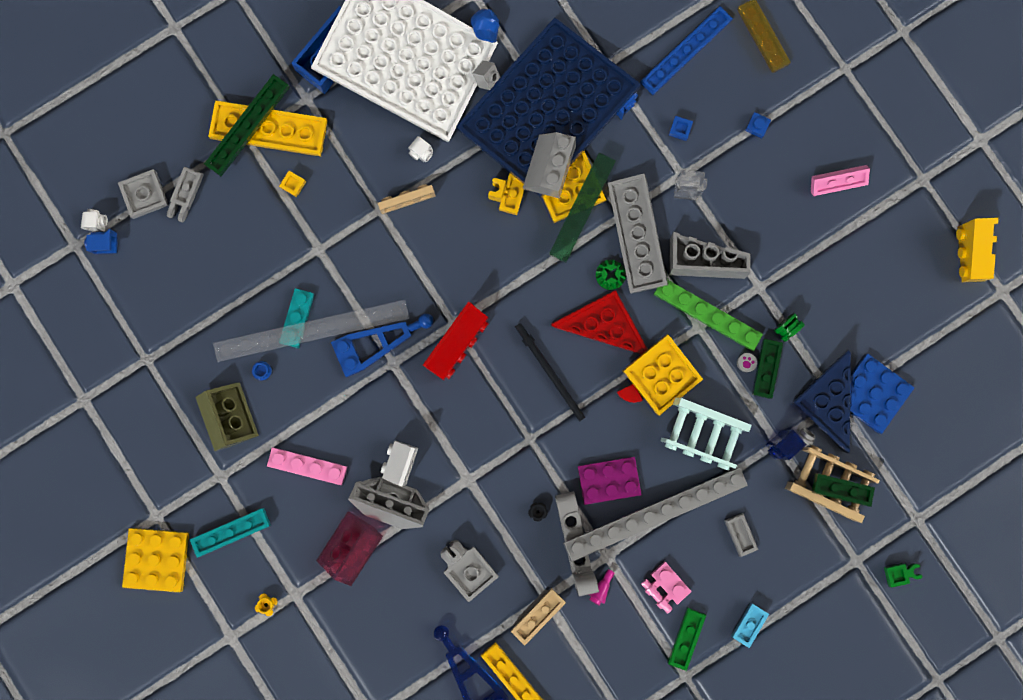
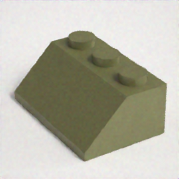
M240 382L206 390L195 397L214 451L225 449L259 436Z

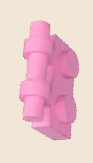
M665 561L651 573L655 581L650 583L645 579L641 582L648 596L651 595L657 602L656 605L667 614L673 609L668 604L671 599L678 605L692 592ZM659 586L666 591L663 597L657 591Z

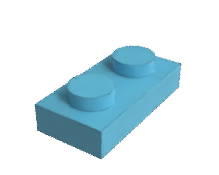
M750 603L731 637L750 648L769 614Z

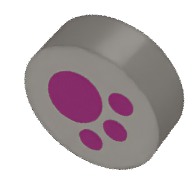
M744 353L737 359V367L742 372H751L757 366V359L751 353Z

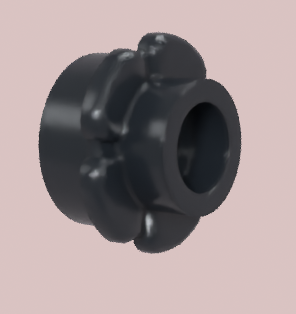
M537 502L531 504L528 511L530 518L537 522L546 518L548 513L546 506L543 503Z

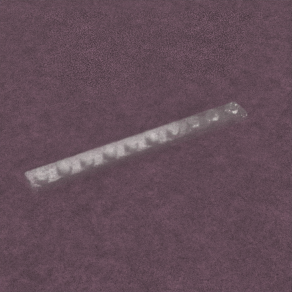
M402 300L213 343L217 362L406 320L409 319L406 302Z

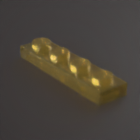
M751 0L739 6L737 10L771 72L774 73L788 66L791 62L757 0Z

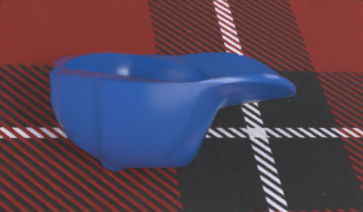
M491 9L478 10L471 17V25L475 36L480 40L495 43L499 29L497 15Z

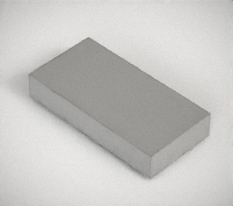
M743 513L724 520L740 557L758 550Z

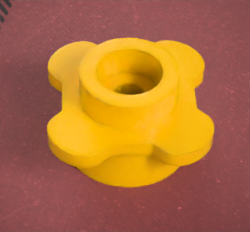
M263 593L259 596V601L255 605V611L271 616L273 608L277 605L278 601L275 597L270 598L267 594Z

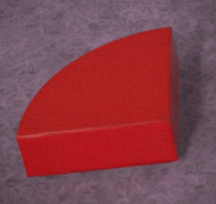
M633 384L616 392L621 399L627 402L636 403L643 401Z

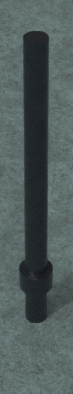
M521 323L516 325L515 328L522 337L524 345L529 347L579 422L585 418L584 414L534 343L535 339L533 336L528 334Z

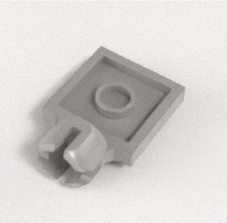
M454 540L449 543L451 550L446 546L441 551V557L448 565L447 569L444 570V574L464 598L470 602L499 576L474 546L466 549L458 540Z

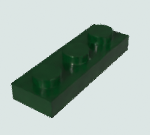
M769 339L762 340L752 395L768 399L773 398L783 342Z
M818 473L815 474L812 493L867 507H872L875 487Z

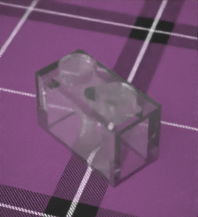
M681 170L675 179L674 198L697 200L707 188V178H704L705 172Z

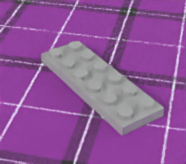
M645 173L609 182L608 187L630 293L668 286Z

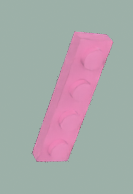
M274 447L271 449L267 466L338 485H343L348 467Z

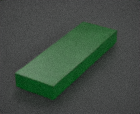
M688 607L686 608L667 662L669 665L687 671L706 614Z

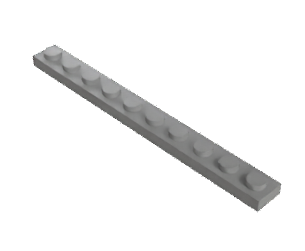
M736 468L563 542L572 562L748 485L741 468Z

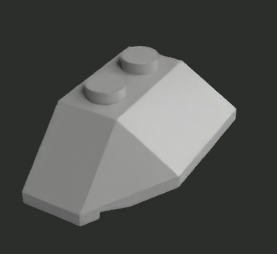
M382 477L356 482L348 499L365 516L400 529L423 527L430 510L417 489L406 485H396Z

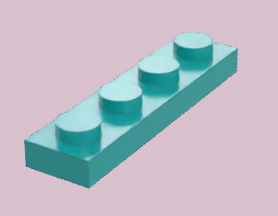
M262 508L192 538L190 542L198 558L271 526L265 509Z

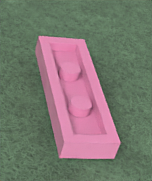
M864 165L812 176L811 193L813 196L868 185L870 168Z

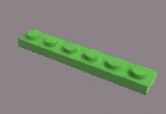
M668 279V286L659 287L653 295L751 351L755 350L763 336L762 333Z

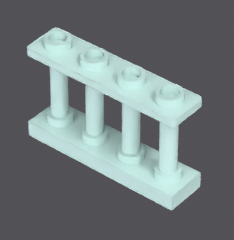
M675 398L673 405L679 407V414L670 439L661 438V442L666 443L665 447L675 451L677 448L683 450V454L694 457V454L701 456V461L709 464L712 461L717 462V467L729 470L730 467L736 469L737 465L730 463L739 434L742 431L749 432L752 425L683 398ZM689 412L696 413L695 417L697 419L689 442L685 446L677 443L686 415ZM709 418L714 420V427L704 453L694 448L704 420L706 421ZM727 425L731 427L730 430L732 432L723 458L720 459L712 456L721 428Z

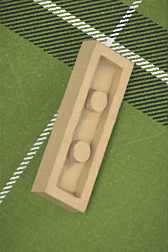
M425 184L412 192L409 190L403 191L394 198L391 196L385 197L378 203L381 213L385 214L436 196L432 185L428 186Z
M551 588L511 629V632L525 646L566 602Z

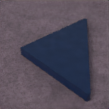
M849 350L841 355L793 401L847 453L850 452L851 352Z

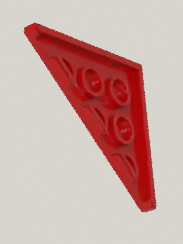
M616 290L551 324L554 328L641 355L648 350Z

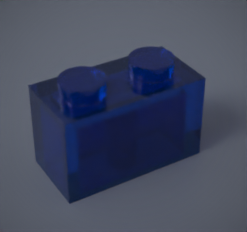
M781 430L766 444L769 448L768 453L774 459L790 460L807 445L794 430Z

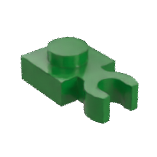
M901 563L884 567L888 587L892 588L910 584L909 578L921 579L923 577L921 574H914V569L919 568L920 565L912 563L906 568V564Z

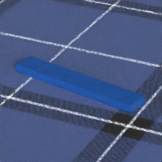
M719 6L654 67L640 83L654 95L717 36L733 18Z

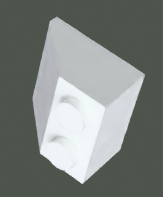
M394 441V444H390L387 454L390 455L388 462H384L381 473H383L382 478L399 486L406 485L418 448L399 441Z

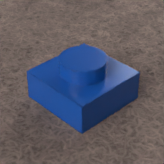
M754 112L745 131L763 138L771 119Z
M675 116L669 136L687 141L693 121Z

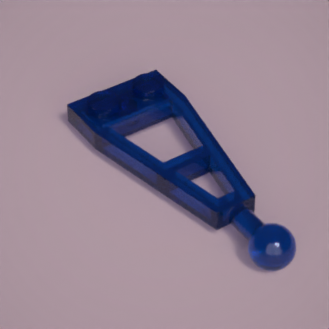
M440 625L435 628V639L443 642L449 651L446 653V658L464 700H471L464 681L475 673H478L495 691L483 700H510L502 687L460 645L454 646L449 638V630L446 626ZM457 654L471 666L462 674H460L453 658Z

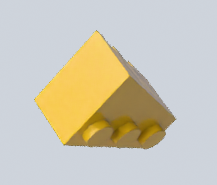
M977 218L957 227L956 237L959 240L958 257L960 258L961 265L959 275L962 278V282H983L994 279L996 254H992L993 242H997V236H993L994 224H998V218Z

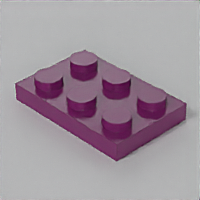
M635 457L577 466L584 505L642 495Z

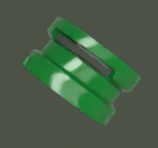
M795 313L788 316L774 329L777 334L782 336L781 339L784 342L805 326L803 321L797 319L798 316Z

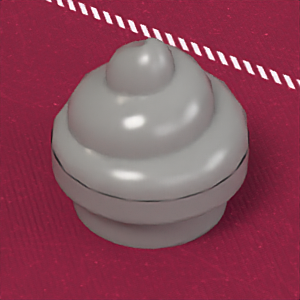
M802 428L801 431L798 430L795 435L797 447L802 448L813 445L816 436L806 428Z

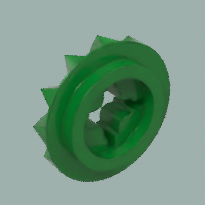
M615 260L602 262L596 270L598 284L607 290L619 288L626 279L624 267ZM616 269L614 274L616 279L611 277L606 281L605 279L608 275L606 270L611 272L612 270Z

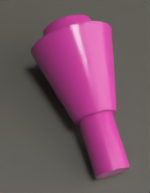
M607 570L603 579L597 584L599 592L589 594L590 601L599 606L601 603L605 604L609 583L615 574L613 571Z

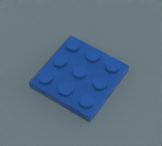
M865 354L851 373L850 413L877 433L882 434L915 387L871 355Z

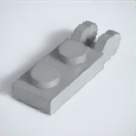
M187 167L183 168L170 200L171 203L167 211V217L173 218L179 205L182 207L178 215V221H185L204 174Z

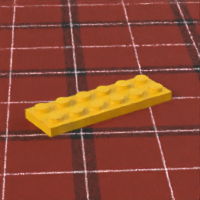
M215 100L208 137L222 141L248 106ZM272 110L246 145L321 157L328 120L322 117Z

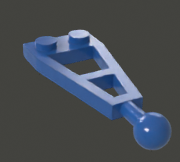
M425 313L419 317L418 321L409 325L406 322L348 334L332 341L331 344L345 377L352 376L371 366L412 337V331L421 327L424 329L430 328L434 323V319L430 314ZM402 329L404 335L388 344L384 333ZM378 335L383 349L361 363L352 340Z

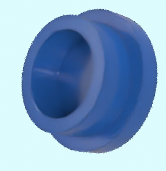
M264 361L255 363L252 368V374L257 380H266L272 373L271 366Z

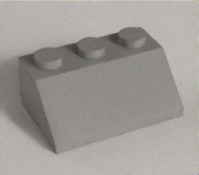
M558 132L539 135L523 189L560 199L576 147V137Z

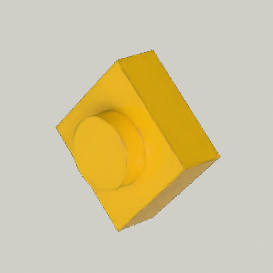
M288 171L279 187L297 198L306 181L293 172Z

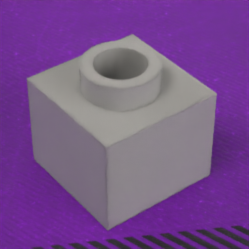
M482 61L472 73L478 87L491 90L500 78L495 63Z

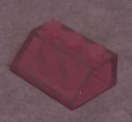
M348 511L316 561L334 580L352 586L383 535L373 526Z

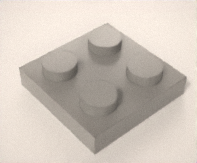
M154 169L118 182L132 219L169 206L157 172Z

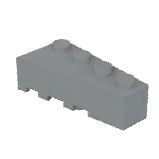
M673 232L670 238L669 275L745 279L750 273V253L728 247L723 248L715 245V243H706L690 236L689 238L681 236L676 232Z

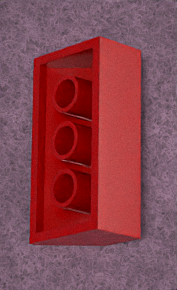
M468 301L423 366L444 381L446 378L450 379L456 371L453 369L457 363L461 364L467 356L465 351L468 347L472 348L477 342L476 336L480 331L483 333L488 327V317Z

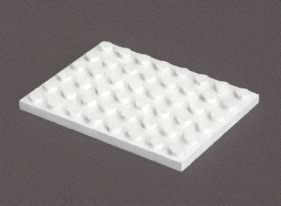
M345 0L311 69L449 142L477 86L472 73L482 61L489 62L498 42L491 43L478 39L472 27L424 0Z

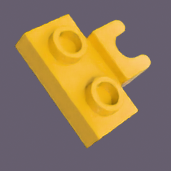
M509 173L507 182L502 179L493 178V186L499 190L496 192L489 191L488 198L501 202L499 211L517 215L525 190L523 189L524 184L511 173Z

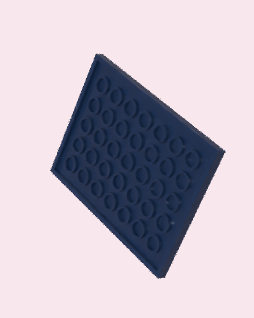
M554 17L456 128L524 184L539 135L558 132L576 137V147L571 160V166L636 93L641 84ZM534 192L540 198L544 196V194Z

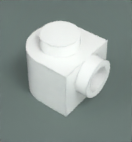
M419 136L408 147L410 150L409 155L415 160L420 159L423 162H427L432 157L433 149L431 145Z
M87 209V212L82 213V229L105 232V226L108 223L106 215H102L98 210Z

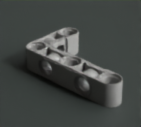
M574 491L555 495L565 542L584 534ZM569 516H573L576 519L575 524L572 526H568L565 523L566 518ZM589 555L584 556V561L581 564H576L574 561L571 562L569 558L578 596L599 592Z

